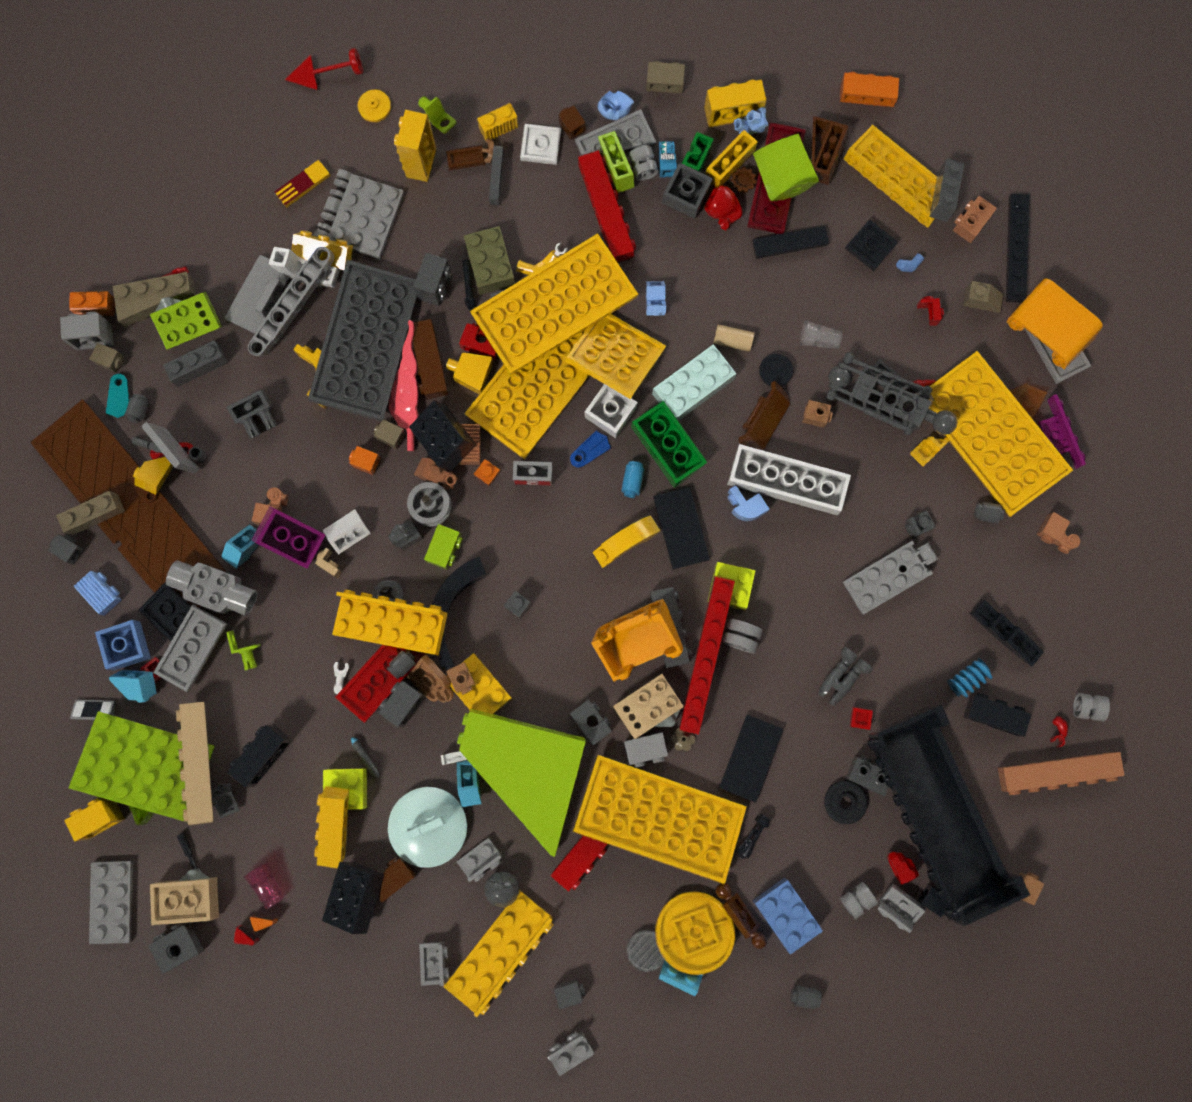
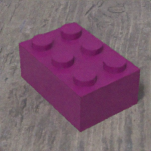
M269 506L252 541L308 569L325 534Z

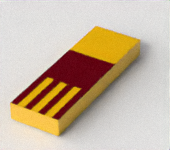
M317 160L274 192L287 208L331 175L323 164Z

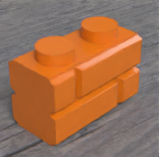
M100 291L99 293L70 292L69 309L72 313L78 315H86L87 312H97L101 316H115V299L108 291Z

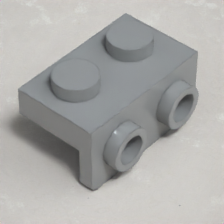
M892 884L878 900L877 909L881 915L890 918L900 929L906 930L909 933L912 932L916 921L926 911V907L895 884Z
M444 942L420 943L421 986H444L446 980H449V968H445V960L448 959V947H444Z

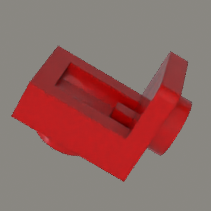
M926 296L918 302L917 309L928 308L929 326H937L944 316L943 308L940 307V298Z

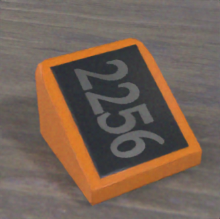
M261 915L250 917L254 931L272 926L278 921L277 918Z

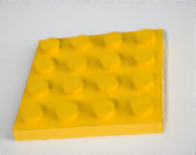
M610 314L587 328L566 356L565 361L631 399L664 352L666 345Z

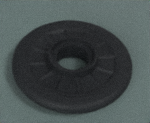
M839 781L833 784L826 792L824 805L826 812L834 821L840 824H853L864 816L867 810V797L864 790L858 784L852 781ZM843 797L850 798V807L843 808L841 806V799Z

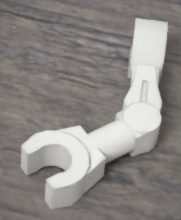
M338 662L334 664V674L336 677L334 692L336 694L344 688V678L347 677L350 670L348 663H345L344 670H339Z

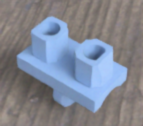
M761 107L756 111L751 110L747 116L735 119V130L739 131V134L743 130L750 135L755 132L762 133L765 127L768 126L765 117L766 108Z

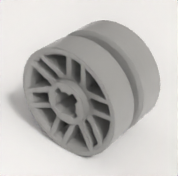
M729 619L726 629L733 633L725 632L722 643L735 649L755 654L758 643L751 639L760 640L763 630L740 620Z

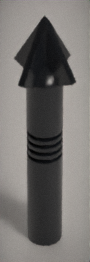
M466 259L462 261L466 293L464 301L469 311H471L476 302L475 298H473L470 260Z

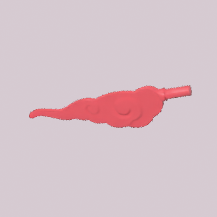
M409 320V332L403 345L400 368L396 373V381L393 383L390 393L389 411L398 426L406 429L407 451H415V435L409 426L419 417L417 410L419 392L416 380L417 362L412 351L414 323Z

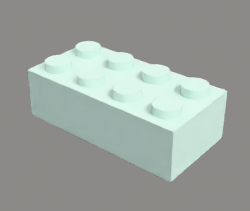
M713 344L654 387L652 395L659 403L664 401L679 421L731 383L737 373Z

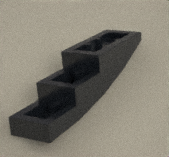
M981 599L969 613L998 641L1032 667L1044 653L1020 627L1014 626L986 600Z

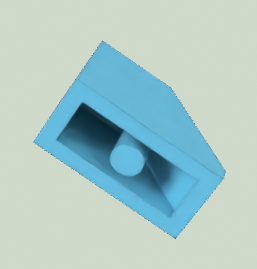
M249 524L228 540L221 558L236 569L247 561L258 546V544L252 541L257 529Z
M121 670L109 676L112 684L128 700H136L142 703L157 694L153 672Z
M469 761L456 762L457 788L461 806L481 804L478 771Z

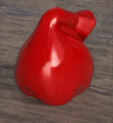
M718 186L712 190L704 206L705 211L711 218L719 219L718 224L721 226L720 228L727 231L733 222L741 218V205L735 193L727 186Z

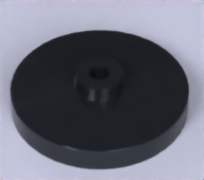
M770 354L760 364V378L770 387V383L776 381L782 387L790 381L793 375V365L782 354Z

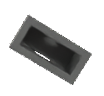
M588 699L572 711L570 715L592 745H594L612 732L610 727L613 725L606 716L604 718L600 716L598 712L601 709L596 702H590ZM589 716L597 717L598 724L595 727L587 725V718Z

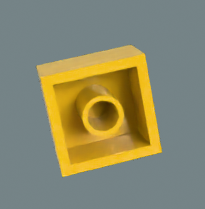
M97 798L88 803L89 807L85 809L79 808L71 812V817L64 821L74 842L91 839L125 820L117 802Z

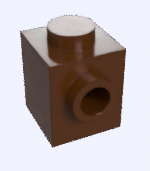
M574 105L570 108H564L558 114L559 124L570 140L586 131V122Z

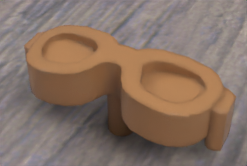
M486 139L488 149L482 148V152L488 153V156L484 162L492 163L494 141Z

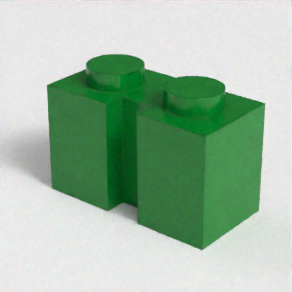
M696 132L690 151H687L682 164L701 172L712 150L714 139Z

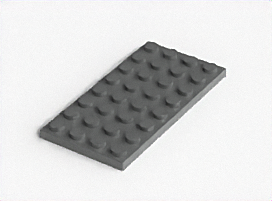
M347 260L309 393V402L379 421L384 419L409 326L408 321L411 319L417 296L413 288L415 279Z

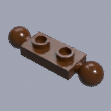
M727 883L718 884L716 895L726 900L722 906L745 939L752 937L751 943L755 948H764L767 944V938L763 933L757 932L760 924L737 893L731 895V887Z

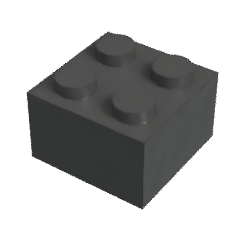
M679 163L663 193L662 204L695 219L711 188L713 178Z
M425 253L413 286L418 300L437 306L440 305L441 301H444L447 292L445 290L446 286L451 283L453 277L447 259Z
M405 681L397 682L391 690L393 694L389 699L385 698L379 706L381 709L379 714L396 727L401 728L405 726L426 697L422 692Z

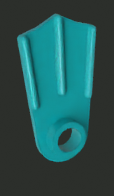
M115 374L110 379L106 414L120 418L125 415L129 403L128 381L124 375ZM118 380H122V384L120 386H117Z

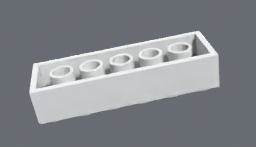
M739 444L727 485L733 487L736 485L737 488L838 515L842 511L851 475Z

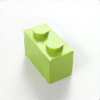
M438 524L424 560L427 563L448 570L449 566L452 567L454 564L456 548L459 549L462 544L463 538H461V533Z

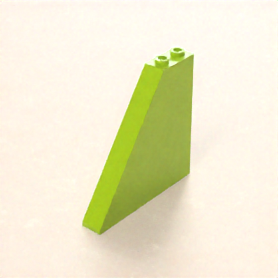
M470 708L469 714H464L462 725H466L464 733H459L457 744H460L459 751L546 851L555 857L584 750L585 738Z

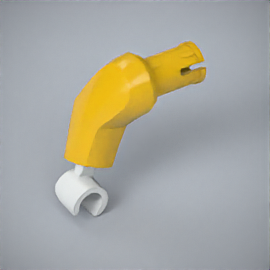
M562 242L558 243L555 250H552L541 262L535 265L519 260L516 272L530 275L560 257V254L566 253L568 248L566 247L561 252L559 246Z

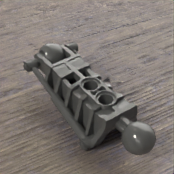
M846 352L843 363L839 362L829 372L828 379L830 383L828 386L831 387V390L828 391L825 397L828 401L832 402L836 399L863 411L864 414L903 430L906 435H911L913 431L919 430L924 420L932 423L935 431L942 435L950 434L957 428L958 421L953 412L943 410L937 413L930 410L934 399L931 394L932 388L929 386L923 387L886 370L882 371L855 359L854 354L851 352ZM854 363L856 365L863 367L864 369L860 371L853 367H850L849 365ZM869 370L877 373L875 377L869 375ZM852 372L859 374V377L852 392L843 388L851 383ZM883 378H885V379H887V380H890V381L887 383V382L883 381ZM876 383L886 386L883 393L874 390ZM896 384H899V385H901V386H903V387H902V388L896 387ZM910 390H913V391H915V392H917V393H915V394L910 393ZM837 391L849 395L850 400L837 395ZM872 393L881 396L878 403L869 400ZM895 394L896 402L890 405L887 399L890 395ZM857 399L863 401V406L855 403ZM908 402H913L914 409L911 412H906L905 405ZM870 406L876 407V410L870 408ZM884 411L888 412V413H889V416L886 415V414H883V412H884Z

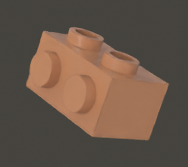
M980 196L975 201L971 199L965 207L967 212L964 215L960 214L955 220L956 227L953 231L971 243L997 208Z

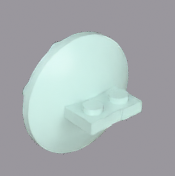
M435 787L417 788L405 794L393 807L388 821V835L393 849L404 861L418 867H435L448 862L459 852L467 834V818L460 802L449 792Z

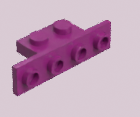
M1055 394L1047 400L1054 417L1042 420L1037 425L1060 454L1069 452L1075 469L1086 465V458L1084 453L1080 451L1076 434L1072 432L1070 427L1071 421L1065 415L1063 402Z

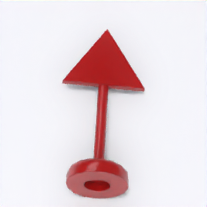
M356 48L349 50L350 61L314 69L310 55L285 80L318 90L315 74L351 66L356 75L363 74V66Z

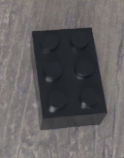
M435 400L409 426L436 465L452 471L476 446V443L448 406Z
M276 725L261 726L255 733L256 738L252 742L249 741L243 747L242 755L239 758L236 757L229 765L230 769L227 773L245 788L256 786L293 741Z
M339 862L322 921L350 934H367L384 874L355 862Z

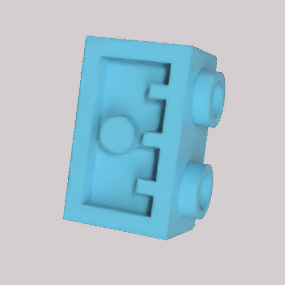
M664 960L658 979L696 996L703 974L689 975L682 973Z

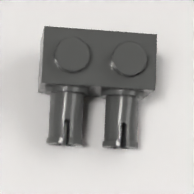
M259 390L227 406L235 424H243L250 439L261 434L253 420L256 415L261 417L266 430L278 426L270 412L274 406L265 390Z

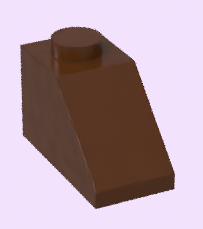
M395 857L387 863L388 868L384 870L380 893L381 902H384L417 876L409 864L402 858L398 860Z

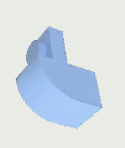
M646 281V315H665V281Z
M736 485L729 489L727 497L733 506H737L731 512L736 518L743 521H753L769 511V507L759 493L746 501Z

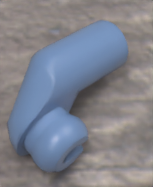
M916 254L912 260L900 259L897 261L896 267L903 272H913L922 263L924 257L921 254Z

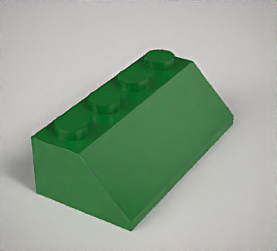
M664 401L632 421V430L674 488L689 479L707 464L703 455Z

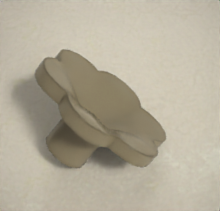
M677 728L675 734L671 736V742L674 743L676 750L680 751L683 749L689 751L691 745L695 743V737L692 733L681 731Z

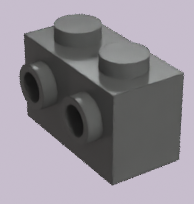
M854 757L845 779L881 796H885L888 787L884 782L885 774L883 770L871 764L872 760L867 757Z

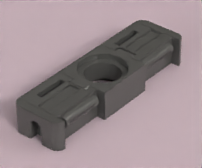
M503 146L493 147L489 192L490 205L500 204Z

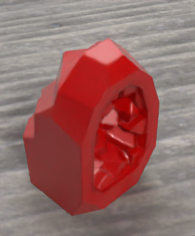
M892 851L887 855L892 871L900 884L907 883L919 876L912 859L906 858L901 852Z

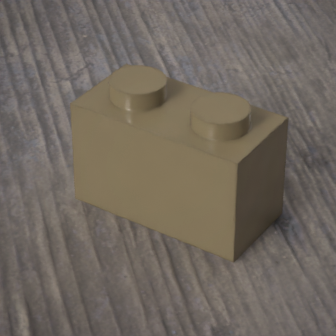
M661 61L648 62L646 91L682 94L685 64L678 62L662 63Z

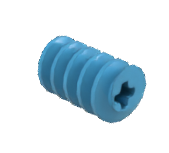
M978 658V661H973L972 666L968 665L965 670H961L959 675L955 674L953 679L947 680L949 687L958 697L963 695L967 698V690L974 693L972 686L974 685L979 689V681L983 684L987 683L985 677L993 679L990 669L980 658Z

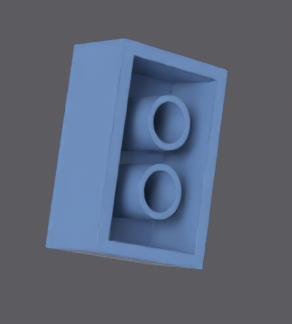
M783 878L752 900L790 955L823 931L786 878Z

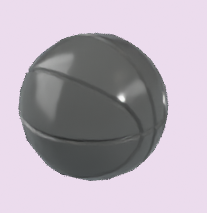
M496 872L487 879L484 886V894L488 902L493 906L499 908L508 907L518 897L519 884L512 874Z

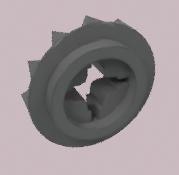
M385 580L376 585L372 597L377 599L378 595L383 596L381 592L388 593L391 590V595L395 599L403 600L404 593L398 583Z

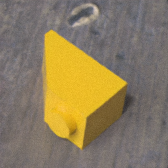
M166 457L145 461L141 467L136 468L133 474L135 485L156 495L174 466Z

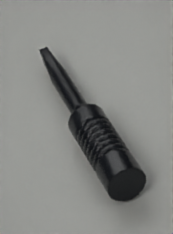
M185 834L178 835L177 839L185 856L189 858L193 869H198Z

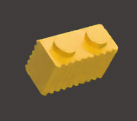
M511 103L477 118L479 129L485 141L486 139H495V137L501 136L505 132L508 133V131L518 128L517 115Z

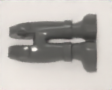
M847 647L841 650V662H838L836 667L828 674L818 692L821 697H824L831 687H834L837 691L829 700L832 706L836 705L847 695L855 681L858 680V675L862 673L870 674L873 671V668L868 663L858 659L845 678L839 682L842 675L848 670V667L858 658Z

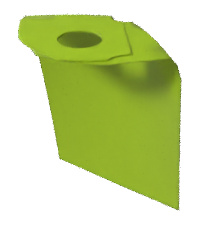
M799 134L775 141L753 153L771 201L793 198L804 193L819 182Z

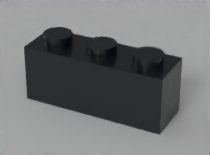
M982 693L970 695L963 718L1018 737H1025L1032 715L1027 713L1025 708L1020 706L1009 707L1007 702L999 699L995 701L989 700V696Z

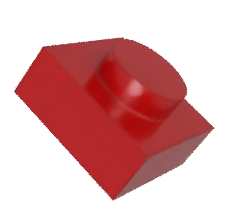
M853 707L850 727L870 730L873 710Z

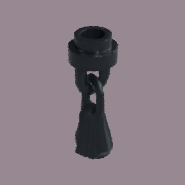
M760 814L759 817L756 816L755 821L757 823L754 829L737 848V853L742 859H749L760 833L764 827L768 829L770 826V819L763 814ZM753 834L756 836L754 840L751 839Z

